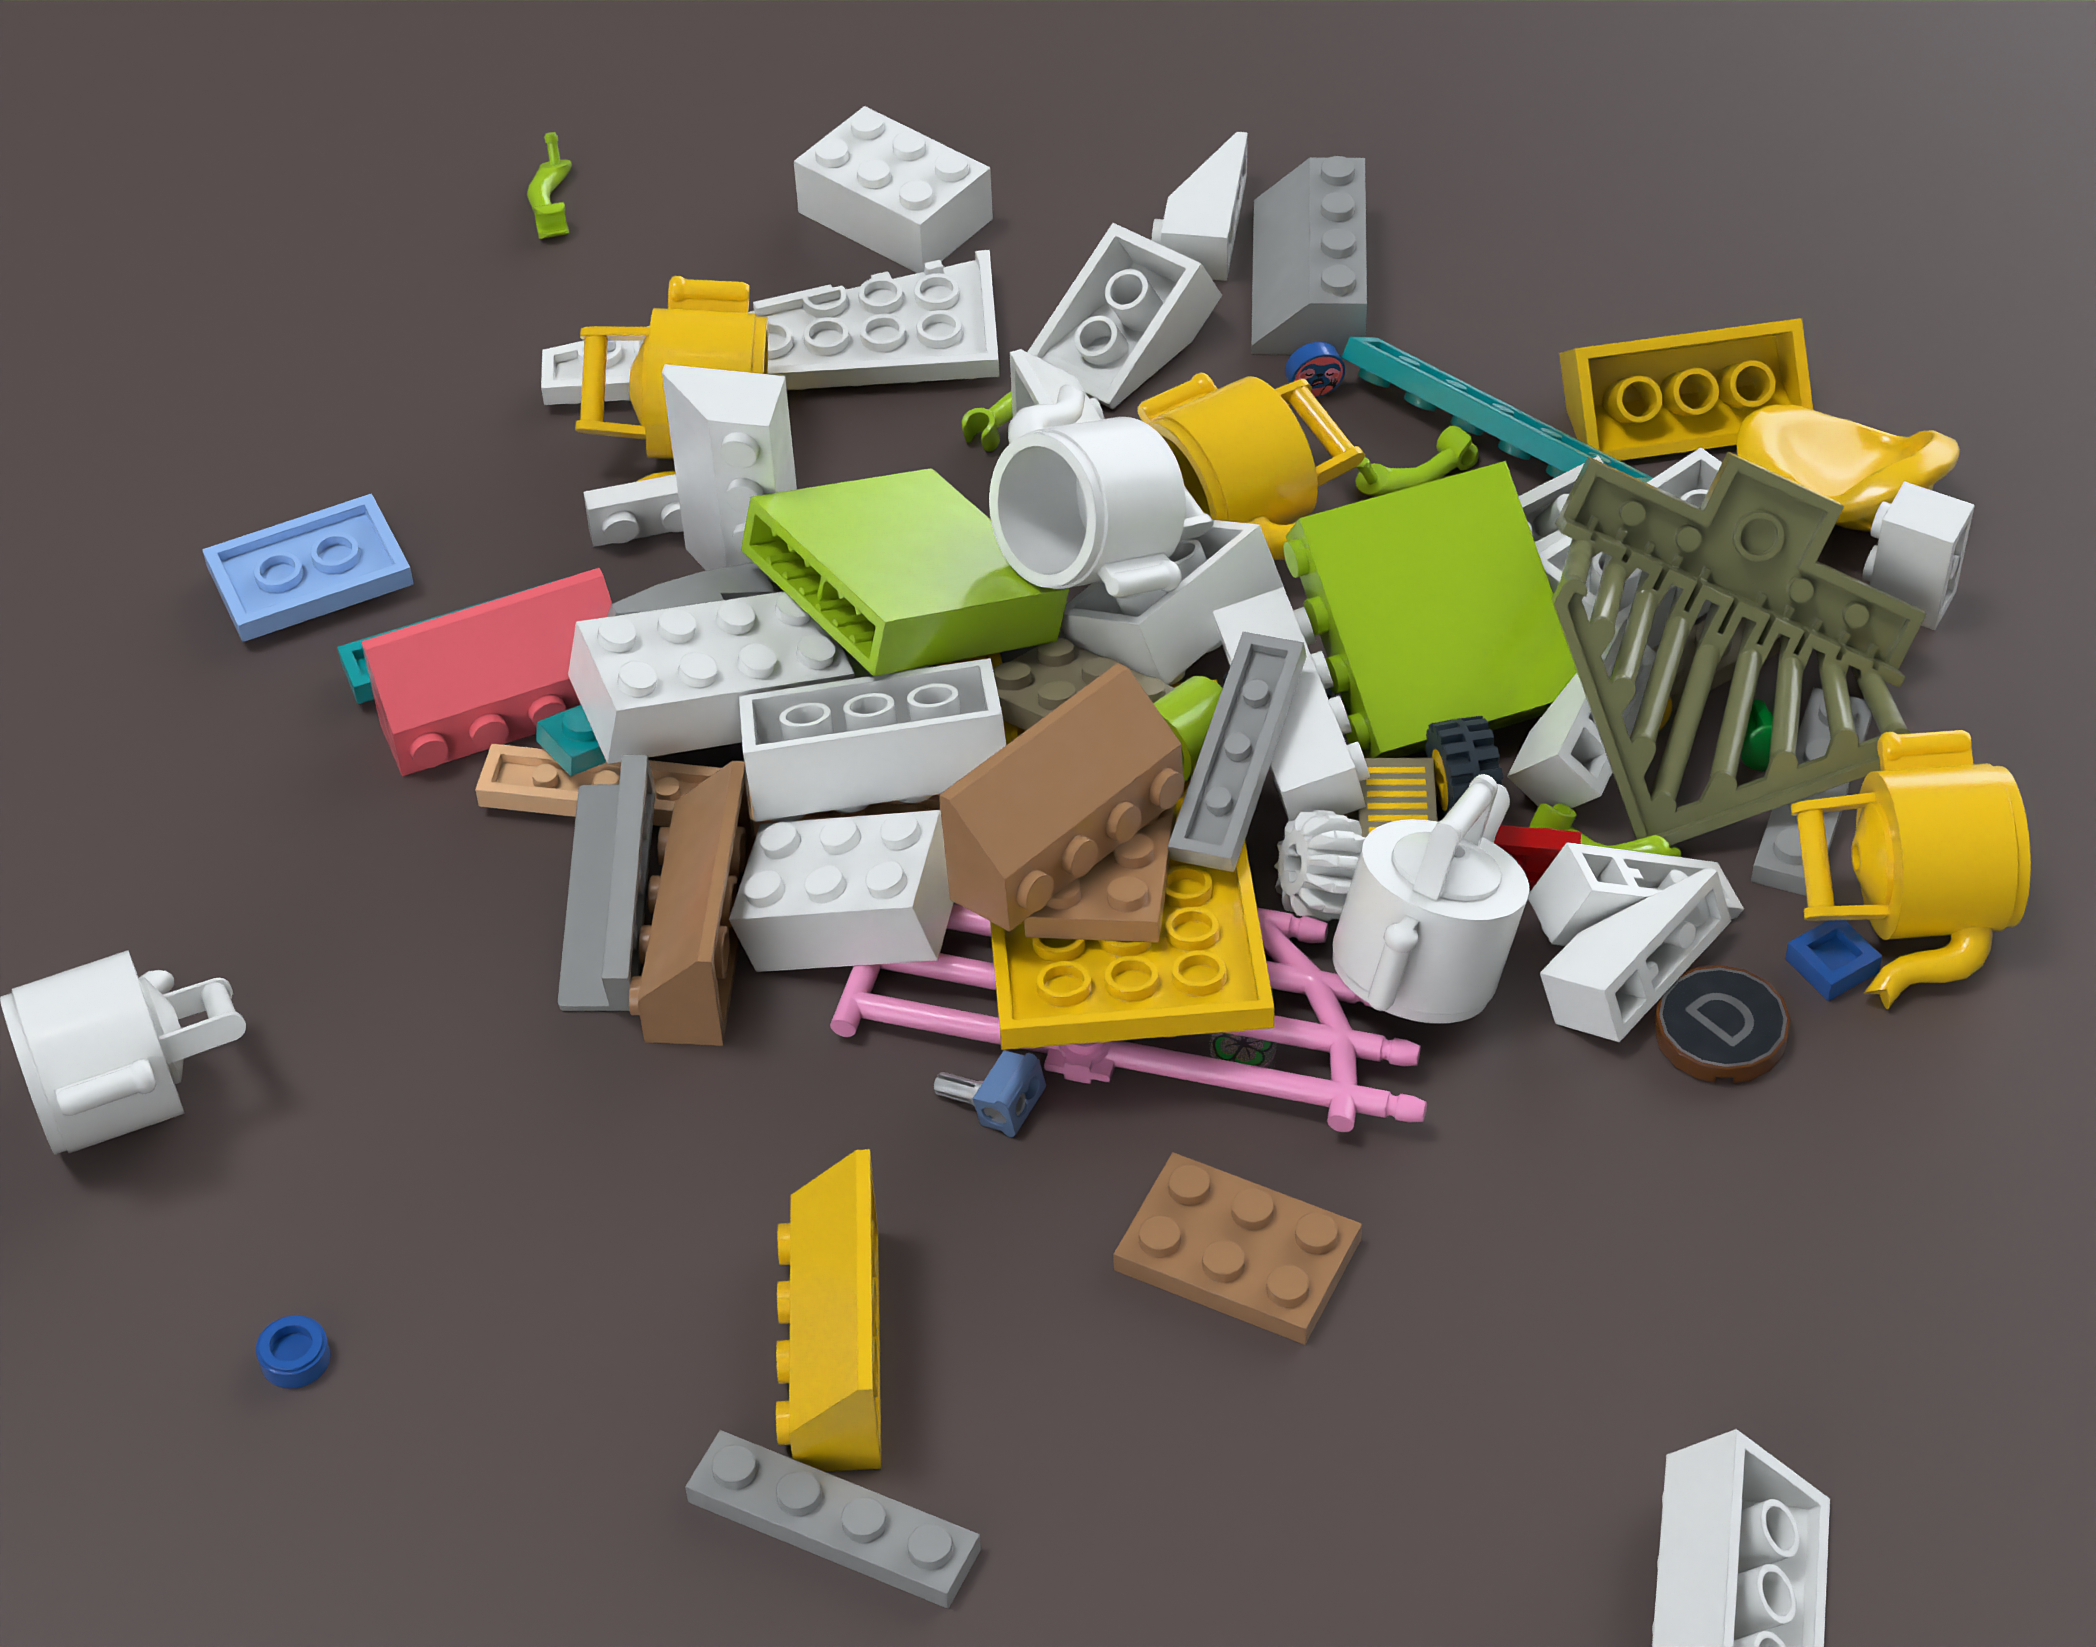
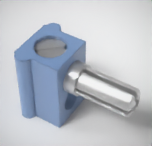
M1005 1050L984 1081H975L941 1072L934 1082V1090L937 1095L972 1104L975 1106L980 1125L1000 1130L1011 1138L1016 1135L1046 1088L1040 1061L1035 1055L1026 1053L1024 1056Z

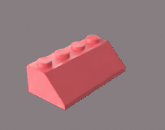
M600 568L361 641L380 725L402 777L490 749L491 744L503 745L534 735L537 732V721L581 705L569 679L568 671L576 622L605 618L612 604Z

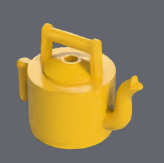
M673 276L669 281L668 309L653 308L650 327L590 326L581 328L580 338L584 340L580 420L575 422V431L585 434L645 439L647 458L674 459L662 377L665 364L768 374V317L757 316L756 313H748L750 286L744 282L685 279L682 276ZM608 341H643L631 365L629 379V397L640 425L603 422ZM675 471L653 473L637 481L674 475L676 473Z
M1198 373L1190 381L1149 398L1138 406L1140 419L1155 429L1169 445L1179 465L1184 486L1204 514H1208L1212 520L1260 525L1273 560H1285L1284 543L1287 541L1286 535L1299 518L1306 517L1313 512L1317 502L1318 487L1355 468L1365 457V453L1361 448L1352 445L1311 393L1312 386L1306 379H1299L1274 389L1257 377L1247 376L1217 389L1213 380L1207 374ZM1288 405H1292L1332 456L1331 459L1315 467L1306 436Z
M1963 730L1898 735L1894 732H1884L1877 743L1881 771H1873L1867 774L1862 783L1860 794L1806 800L1791 804V813L1793 816H1797L1808 908L1803 909L1804 920L1869 919L1874 931L1884 940L1951 935L1950 943L1942 948L1900 956L1880 970L1864 994H1879L1887 1010L1909 985L1916 983H1947L1967 979L1979 970L1986 961L1991 951L1993 932L2002 931L2006 927L2016 926L2021 921L2026 909L2030 888L2031 854L2027 818L2020 791L2012 774L2005 767L1992 766L1988 763L1973 764L1971 736ZM1857 809L1856 831L1851 847V858L1854 872L1861 886L1865 905L1835 906L1823 813Z

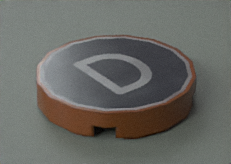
M1715 965L1693 968L1683 973L1658 1000L1654 1023L1659 1049L1676 1068L1700 1080L1715 1082L1716 1076L1723 1078L1734 1077L1733 1083L1751 1081L1770 1071L1783 1056L1790 1025V1016L1784 998L1768 981L1745 969Z

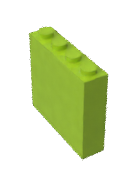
M1506 461L1299 518L1286 535L1287 541L1284 543L1285 561L1291 575L1295 578L1300 577L1307 599L1304 601V608L1311 623L1315 636L1320 635L1327 654L1325 660L1334 685L1330 689L1334 694L1340 693L1352 730V732L1346 733L1348 743L1351 744L1358 741L1364 758H1400L1424 751L1425 743H1428L1426 732L1432 723L1483 716V719L1485 718L1488 722L1489 729L1495 730L1540 717L1577 673L1551 600L1553 592Z
M932 468L750 497L741 551L873 676L1055 642L1058 639L1069 588L1053 589L1041 587L1021 577L1004 557L994 535L991 519Z

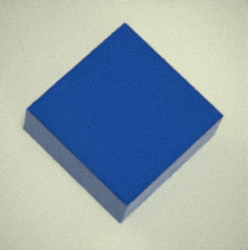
M1828 920L1788 942L1785 959L1827 1001H1830L1878 974L1882 955L1846 920Z

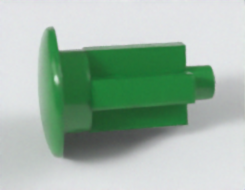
M1761 699L1753 700L1741 752L1742 762L1750 769L1756 771L1767 770L1770 761L1769 754L1773 715L1767 709L1764 700Z

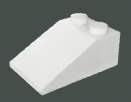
M1112 223L1027 353L1076 377L1089 398L1095 397L1099 403L1114 409L1194 340L1222 297V294L1201 263Z

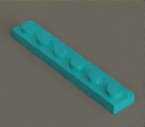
M1349 337L1341 358L1360 367L1358 371L1359 377L1382 387H1389L1392 383L1406 391L1404 399L1422 409L1436 411L1437 407L1453 415L1450 422L1454 426H1458L1464 431L1475 435H1483L1485 431L1499 438L1498 447L1510 455L1525 460H1530L1531 456H1534L1548 463L1546 472L1555 478L1585 463L1588 456L1591 458L1599 456L1604 464L1645 483L1653 479V477L1379 338Z

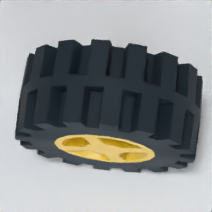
M1483 716L1458 718L1429 725V729L1426 732L1428 743H1425V752L1428 758H1433L1436 810L1439 814V821H1441L1469 788L1470 783L1476 776L1481 774L1489 775L1497 784L1502 785L1503 773L1502 768L1499 767L1498 760L1500 756L1498 748L1494 746L1493 732L1489 729L1488 722L1485 718L1483 719Z

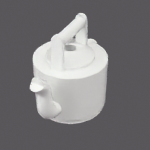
M1070 385L1060 387L1056 404H1038L1020 409L1009 423V445L1002 452L996 463L989 493L990 517L994 535L1011 567L1030 583L1053 589H1065L1103 581L1107 592L1116 598L1156 590L1165 592L1175 590L1181 582V571L1175 562L1169 560V557L1176 549L1178 542L1204 535L1212 528L1214 521L1208 514H1204L1184 486L1177 460L1163 437L1148 424L1131 417H1115L1076 423L1083 413L1085 392L1076 390Z
M1481 774L1476 776L1470 783L1469 788L1441 821H1393L1372 830L1364 840L1333 938V964L1345 985L1376 1010L1385 1011L1392 1015L1418 1022L1454 1023L1470 1019L1479 1014L1496 992L1528 899L1529 883L1526 874L1516 860L1494 844L1496 833L1509 808L1510 798L1506 788L1501 784H1497L1489 775Z
M127 950L13 988L12 993L1 996L0 1002L11 1040L33 1104L54 1155L64 1151L72 1153L185 1114L175 1085L182 1080L184 1058L237 1040L245 1033V1020L241 1014L235 1011L231 1001L233 990L230 983L224 978H213L169 992L174 986L172 974L167 971L155 970L148 971L138 978L130 953ZM203 1011L207 1012L209 1019L184 1028L180 1027L178 1019Z

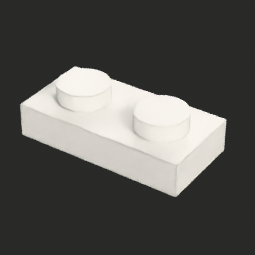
M676 474L583 492L593 547L611 543H625L632 539L683 531Z

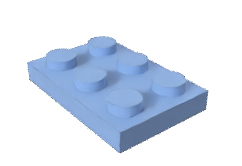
M372 493L202 549L206 566L242 642L414 584L410 566Z

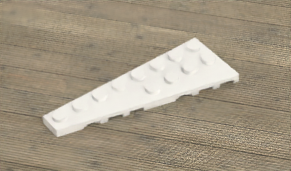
M990 250L975 251V260L943 267L941 260L924 263V272L892 279L888 271L871 275V279L865 281L861 286L845 290L843 286L832 288L830 284L753 302L754 311L748 312L756 313L757 316L768 317V375L785 376L787 390L999 377ZM584 341L542 350L541 390L544 405L581 403ZM608 341L605 401H631L629 397L630 368L643 341Z

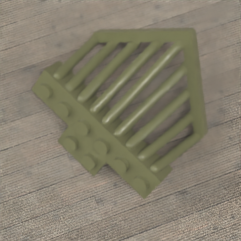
M1729 451L1700 507L1588 456L1555 522L1561 534L1572 538L1560 583L1551 600L1636 840L1651 835H1658L1663 837L1670 846L1867 776L1870 772L1881 771L1877 750L1880 736L1859 743L1855 732L1846 681L1849 665L1880 733L1912 734L1906 727L1885 682L1899 688L1901 687L1905 676L1898 669L1927 613L1914 605L1817 561L1844 508L1841 503ZM1603 552L1607 554L1589 622L1582 599L1584 596H1587L1585 584L1592 558ZM1638 568L1642 572L1609 680L1601 655L1615 635V623L1625 582L1635 569ZM1673 584L1677 588L1632 734L1629 737L1622 713L1635 696V683L1656 609ZM1705 600L1711 602L1654 785L1651 794H1649L1644 775L1656 752L1655 742L1687 637ZM1743 616L1746 618L1745 627L1710 771V780L1700 800L1677 808L1675 800L1717 666ZM1780 633L1781 639L1769 754L1770 761L1763 778L1737 786L1736 774L1760 670ZM1812 649H1815L1831 739L1825 756L1798 765L1796 747L1803 672Z

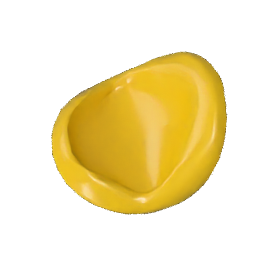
M1775 404L1763 407L1749 414L1743 420L1737 437L1738 456L1841 503L1844 508L1835 524L1843 528L1863 532H1871L1879 506L1883 501L1892 504L1904 481L1932 490L1933 485L1954 468L1960 454L1956 440L1934 430L1919 431L1910 437L1896 436L1851 420L1837 418L1796 405Z

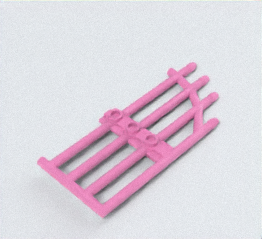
M953 904L946 929L991 937L989 920L959 904ZM1258 907L1257 912L1264 951L1274 961H1266L1271 988L1306 995L1320 1024L1274 1015L1275 1028L1224 1033L1329 1052L1331 1080L1125 1042L1124 1040L1105 1043L1094 1042L1039 1048H1020L1046 1053L1047 1057L1044 1063L1046 1071L1064 1074V1079L1090 1084L1092 1079L1110 1083L1114 1068L1120 1067L1329 1107L1328 1125L1339 1132H1349L1353 1129L1356 1113L1382 1118L1393 1116L1395 1120L1412 1123L1423 1122L1427 1108V1102L1415 1096L1401 1093L1398 1096H1394L1390 1091L1357 1085L1356 1058L1377 1062L1388 1060L1389 1064L1398 1066H1417L1421 1046L1409 1040L1399 1038L1387 1040L1383 1035L1352 1030L1339 1001L1353 1004L1360 1001L1365 1006L1371 1007L1370 1004L1351 991L1338 974L1321 971L1289 940L1291 937H1295L1300 942L1311 944L1325 943L1328 934V923L1313 917L1302 916L1301 918H1296L1291 913ZM939 953L937 961L853 966L830 1024L831 1029L843 1037L853 1036L862 1018L1001 1045L998 1017L871 994L880 969L996 990L994 963Z

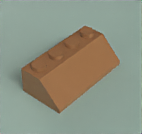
M1120 663L1112 666L939 795L950 900L1010 932L1031 914L1041 910L1051 900V897L1076 878L1078 879L1086 875L1095 864L1119 845L1129 841L1136 832L1164 810L1174 806L1184 796L1181 743L1128 667Z
M731 761L677 799L674 803L670 827L660 828L657 853L659 865H663L661 876H651L648 891L649 912L654 915L652 925H642L639 936V960L641 964H644L642 976H632L629 990L630 1014L640 1016L644 1042L723 1046L740 947V940L729 918L755 842L750 793L744 761Z

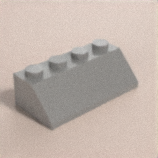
M1343 156L1329 158L1310 157L1254 200L1251 354L1292 355L1306 344L1326 342L1333 345L1339 355H1342L1350 336L1365 337L1367 314L1365 158H1346Z

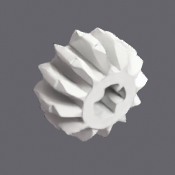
M1325 810L1300 812L1295 820L1288 821L1285 826V839L1277 844L1279 859L1274 865L1278 869L1279 877L1275 888L1277 893L1282 894V904L1286 911L1295 912L1297 916L1313 917L1325 922H1329L1331 919H1340L1361 849L1366 839L1361 836L1362 829L1359 821L1348 819L1344 815H1336L1334 811Z

